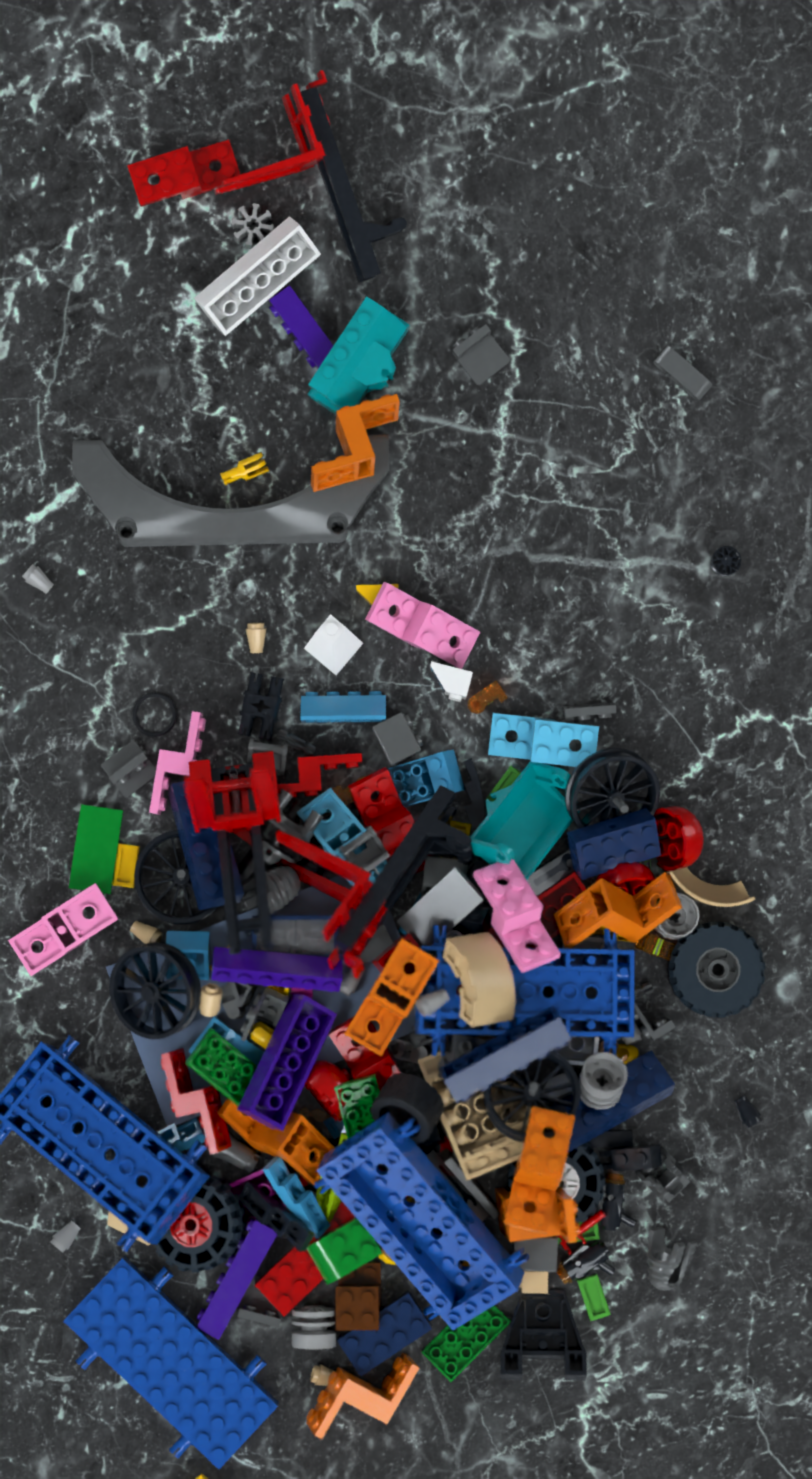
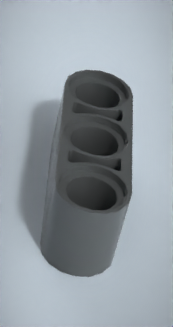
M666 346L653 361L658 369L696 401H700L713 386L703 374L669 346Z

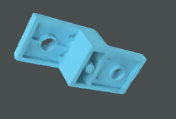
M493 712L488 755L529 759L531 762L577 767L585 758L596 752L599 726ZM514 730L517 732L518 737L514 742L506 740L505 734L507 731ZM573 739H578L582 744L578 751H572L569 747V743Z
M329 788L296 813L303 823L312 810L320 815L327 812L331 813V818L321 820L313 833L321 843L324 851L345 860L338 848L346 846L364 833L366 829L335 792ZM363 843L353 852L359 854L366 849V844ZM386 860L376 866L379 874L387 864ZM373 871L369 878V880L372 881V884L379 876L375 874ZM345 878L350 886L353 887L355 883Z

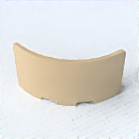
M688 868L666 871L671 876L674 886L681 893L701 904L732 907L755 900L754 897H749L742 881L730 885H713L694 876Z
M487 932L447 938L443 958L452 968L456 978L460 977L463 987L459 989L461 998L459 1017L471 1027L512 1020L515 1011L514 981L509 962L498 942Z

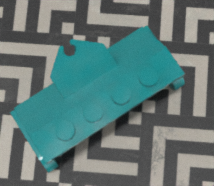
M366 296L309 382L308 386L311 389L307 395L336 415V411L344 406L352 407L359 405L368 392L388 387L386 381H388V377L390 380H393L396 370L391 356L410 329V325Z
M530 761L511 786L491 793V798L497 799L495 801L486 800L488 815L470 837L472 839L471 845L474 855L481 857L490 865L497 862L509 864L513 859L525 879L528 880L573 821L568 814L565 797L555 788L566 789L571 775L564 769Z

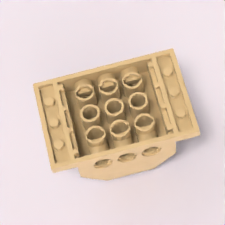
M478 1035L473 1038L489 1041L497 1036ZM440 1051L437 1052V1056L429 1055L419 1059L418 1064L425 1081L438 1091L444 1103V1111L440 1117V1122L453 1153L462 1168L466 1181L517 1161L523 1150L524 1143L506 1137L492 1124L484 1105V1091L478 1090L468 1100L455 1102L443 1078H438V1064L441 1059ZM510 1076L504 1080L498 1079L495 1081L496 1083L522 1089ZM491 1087L492 1102L521 1095ZM521 1100L496 1106L494 1109L503 1121L521 1103ZM524 1105L506 1124L521 1132L527 1107ZM529 1108L524 1133L527 1132L531 1108Z

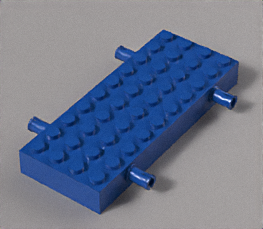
M124 1255L63 1321L88 1344V1348L76 1359V1362L80 1365L86 1359L81 1368L86 1370L97 1356L101 1357L181 1433L182 1436L169 1448L172 1454L180 1448L174 1455L176 1458L179 1459L190 1445H194L211 1463L220 1469L278 1407L279 1402L254 1378L267 1363L262 1360L256 1365L261 1360V1357L256 1355L246 1368H242L207 1333L196 1328L197 1324L162 1292L161 1288L174 1276L169 1271L163 1277L168 1268L163 1266L159 1273L151 1280Z

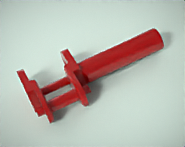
M602 1209L579 1225L580 1235H577V1237L582 1240L584 1245L587 1241L582 1234L606 1216ZM557 1235V1238L562 1240L560 1244L568 1251L569 1255H572L573 1252L567 1245L568 1242L561 1235Z

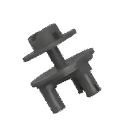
M281 789L278 795L281 822H277L276 819L268 821L277 826L279 831L311 844L313 832L323 819V816L312 810L303 825H299V817L296 812L306 806L307 803L303 801L299 807L302 800L297 797L288 812L283 814L282 811L293 796L286 790ZM276 833L271 840L262 836L264 860L266 863L272 865L280 862L282 858L290 863H294L295 859L279 847L281 843L277 841Z

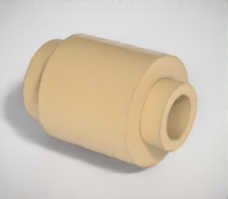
M208 983L201 988L199 1009L200 1013L204 1016L214 1017L220 1011L223 990L217 984Z

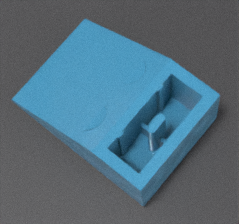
M454 749L388 768L404 807L430 801L440 785L455 793L465 790Z
M217 1016L212 1018L188 1051L192 1054L208 1029L212 1028L257 1066L264 1051L248 1039L245 1042L242 1041V1035Z

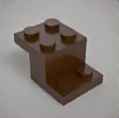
M367 1262L338 1279V1285L336 1286V1330L380 1329L379 1308L382 1305L381 1262Z

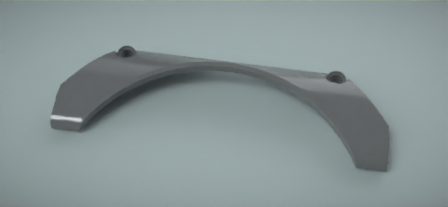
M367 434L375 454L373 476L313 492L310 485L287 498L249 508L220 509L201 507L177 501L160 494L132 476L114 458L102 440H73L72 473L73 478L94 502L111 528L117 531L119 542L124 547L341 543L347 538V527L351 526L369 496L387 473L390 472L389 434ZM335 528L343 529V531L339 533L334 532L333 530ZM125 532L132 533L129 537L122 536Z

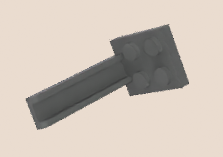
M609 702L562 706L564 720L560 722L574 723V717H577L578 720L591 719L590 715H598L599 718H611L613 713H617L616 704ZM575 739L569 743L572 751H576ZM564 766V770L567 771L570 775L576 768L572 766Z

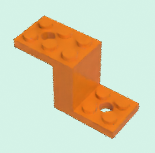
M397 394L384 395L380 399L373 401L366 400L352 407L344 406L336 411V433L344 455L337 457L335 460L329 462L321 461L311 466V487L313 492L374 475L375 454L366 429L398 421L400 400Z
M664 872L634 896L601 878L557 911L554 916L565 947L572 949L601 926L635 943L681 909L682 905L671 876Z
M401 939L344 1035L377 1055L382 1056L400 1023L407 1017L439 960ZM407 962L415 965L416 969L412 975H407L403 971V966ZM372 1020L377 1021L380 1026L379 1031L376 1033H371L367 1029L368 1023Z
M228 1098L226 1099L217 1114L254 1149L275 1157H281L311 1185H314L321 1176L316 1170L324 1155L335 1147L302 1115L291 1112L283 1131L271 1129L248 1115L242 1114L241 1111L237 1110L238 1107ZM314 1151V1157L310 1160V1153Z
M532 1106L523 1150L516 1164L503 1225L546 1235L555 1192L563 1176L575 1116ZM551 1128L554 1130L555 1136L553 1138H546L543 1135V1130ZM528 1202L533 1203L536 1208L535 1212L527 1213L524 1210V1204Z
M503 1187L495 1188L496 1203L500 1212L498 1216L499 1230L509 1242L561 1235L568 1243L577 1242V1235H580L579 1224L575 1222L574 1214H577V1204L561 1187L557 1188L546 1235L503 1225L510 1193ZM528 1202L524 1204V1210L527 1213L535 1212L536 1208L533 1203Z
M402 1352L401 1356L395 1359L390 1375L384 1378L382 1389L338 1367L329 1376V1384L326 1389L320 1392L315 1408L309 1411L306 1419L307 1425L315 1436L322 1439L343 1402L388 1424L419 1370L418 1365L410 1356Z

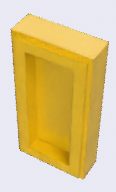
M118 843L113 886L134 888L135 867L139 857L140 846Z

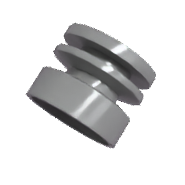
M677 893L682 908L673 915H677L678 919L674 922V920L670 921L667 918L654 928L655 932L664 939L672 941L683 938L693 932L698 925L699 909L694 900L685 894Z
M598 1052L591 1055L585 1061L579 1078L580 1098L586 1105L595 1109H608L620 1100L628 1076L627 1067L623 1061L616 1055L608 1052Z
M306 1305L292 1309V1316L302 1317L292 1320L293 1325L302 1327V1329L292 1331V1347L299 1349H329L336 1347V1331L327 1329V1326L336 1324V1319L327 1318L336 1316L335 1308L323 1305Z

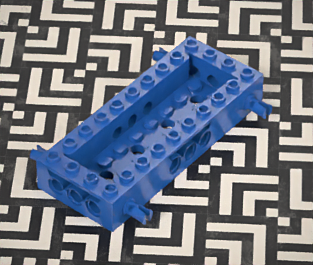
M433 925V945L417 947L439 960L419 996L442 989L449 996V1001L430 1016H422L415 1004V1034H428L432 1036L431 1056H437L438 1045L440 1056H446L445 1036L447 1035L499 1036L553 1005L570 1037H602L604 1039V1052L609 1053L611 1051V1054L617 1056V1039L634 1037V950H619L617 948V934L612 931L610 938L609 929H604V948L602 950L558 949L561 953L560 958L524 973H521L508 950L502 948L509 962L514 981V1017L509 1021L471 1027L459 1017L461 998L457 994L456 988L462 983L460 977L456 978L452 968L443 958L447 926H442L441 935H439L438 925ZM545 986L553 988L554 994L551 998L543 996L542 990ZM588 987L595 988L597 994L594 999L586 997L585 990Z
M68 1035V1038L58 1050L50 1044L40 1042L0 1094V1120L2 1122L0 1124V1145H2V1142L12 1130L15 1131L128 1227V1230L116 1244L122 1246L125 1243L122 1249L128 1252L138 1237H141L147 1243L157 1245L210 1175L196 1164V1161L207 1147L202 1145L199 1148L201 1142L196 1139L189 1151L183 1154L69 1060L70 1054L80 1044L71 1035ZM46 1096L52 1098V1104L48 1108L43 1106V1099ZM78 1122L84 1125V1130L80 1134H76L74 1131V1126ZM109 1149H114L116 1156L113 1160L108 1161L106 1152ZM145 1175L148 1183L145 1187L141 1188L138 1185V1179L140 1176Z
M388 1112L327 1152L316 1170L322 1178L316 1181L314 1185L316 1189L323 1186L319 1192L320 1194L325 1193L330 1188L337 1194L431 1304L423 1309L424 1316L430 1314L428 1320L432 1321L440 1315L449 1327L455 1330L518 1291L525 1273L519 1265L528 1261L529 1255L528 1253L522 1255L524 1248H520L517 1252L509 1255L410 1138L412 1134L420 1130L419 1124L412 1126L415 1119L412 1118L400 1126ZM378 1164L386 1165L388 1170H380ZM411 1196L416 1202L409 1203L405 1197ZM439 1228L443 1234L437 1235L432 1229ZM466 1260L470 1266H462L459 1261Z

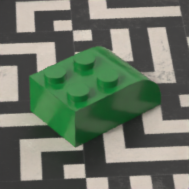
M356 1217L311 1242L307 1247L309 1255L326 1284L344 1277L383 1254L377 1241Z

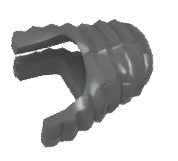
M279 865L266 870V879L269 887L268 898L272 914L275 910L283 909L285 905H288L289 901H293L294 897L298 896L301 882L298 874L289 866ZM255 876L241 882L244 893L256 887ZM257 894L244 899L247 910L258 906Z
M651 1228L649 1230V1244L647 1246L649 1250L647 1253V1277L655 1288L663 1291L673 1290L682 1283L687 1266L690 1264V1260L693 1259L697 1242L696 1240L688 1241L683 1256L684 1243H674L673 1249L670 1250L665 1244V1228Z

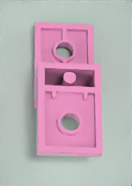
M383 582L365 618L368 622L406 643L423 649L459 669L463 668L480 634L478 630L439 608L421 602L387 582ZM392 605H395L396 613L390 616L389 609ZM455 636L456 644L451 647L449 641L451 637Z
M192 711L185 753L159 750L149 813L161 815V811L166 809L167 799L164 798L165 790H169L171 779L167 777L168 774L190 777L188 762L198 761L196 760L197 752L201 753L202 740L199 739L200 731L204 732L206 719L203 718L200 712Z
M512 859L509 864L497 862L474 871V879L494 909L491 924L521 973L560 958L561 953L540 921L543 905L515 861ZM505 880L508 885H499L497 881ZM529 943L534 944L536 949H528L525 945Z
M95 883L41 917V920L8 941L29 975L33 976L119 918ZM88 906L95 910V915L91 919H87L83 915V910ZM35 941L43 943L44 948L42 952L35 953L33 951L32 944Z

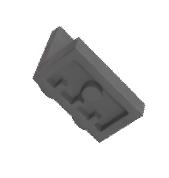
M634 1002V1020L639 1019L642 1026L639 1028L645 1038L655 1041L676 1028L672 1020H665V1018L652 1024L654 1028H651Z
M255 1275L240 1301L237 1317L279 1328L281 1313L255 1286V1283L262 1277Z

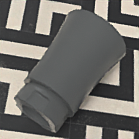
M229 1133L232 1147L214 1153L211 1156L251 1173L261 1155Z

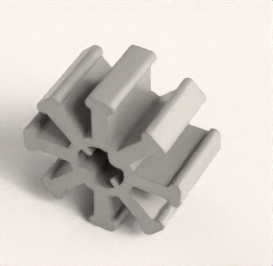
M255 203L252 204V216H249L245 211V207L242 206L238 209V212L245 221L237 220L233 217L231 222L233 229H241L237 233L234 232V237L238 243L248 235V241H246L247 249L254 247V237H257L259 241L265 238L261 232L270 233L274 230L273 224H265L268 221H272L271 213L266 210V213L258 218L260 205ZM252 223H256L257 226L254 230H250Z

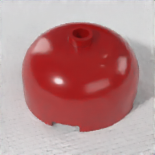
M669 806L657 809L653 816L656 819L658 836L668 835L670 837L659 840L661 856L656 857L658 860L657 865L666 871H675L691 866L697 861L703 850L704 835L700 822L692 812L683 807Z
M624 862L618 864L614 869H609L606 873L600 874L596 882L602 878L634 896L656 878L646 865L640 862Z
M315 1061L304 1086L307 1090L310 1089L311 1094L316 1098L319 1105L334 1120L339 1122L343 1120L334 1087L350 1081L352 1077L344 1068L341 1070L329 1061ZM338 1089V1094H339V1098H340L341 1105H342V1109H343L344 1106H345V1104H346V1102H344V1101L341 1099V1091H342V1089Z

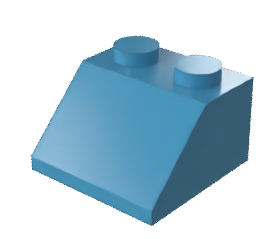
M167 931L166 944L174 946L188 957L197 971L199 980H209L210 932ZM172 962L166 973V979H170L179 973Z

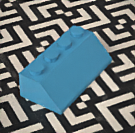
M380 691L369 692V695H360V692H348V696H339V692H327V696H318V692H306V696H301L300 720L302 723L383 722L386 720V695H382Z

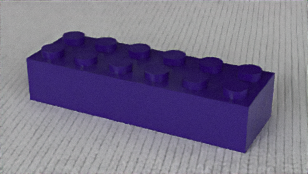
M292 993L237 1110L271 1129L283 1131L337 1014L306 995Z

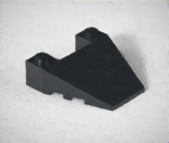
M548 1290V1294L522 1293L521 1291L500 1355V1380H521L522 1359H564V1380H586L587 1353L575 1324L565 1290Z

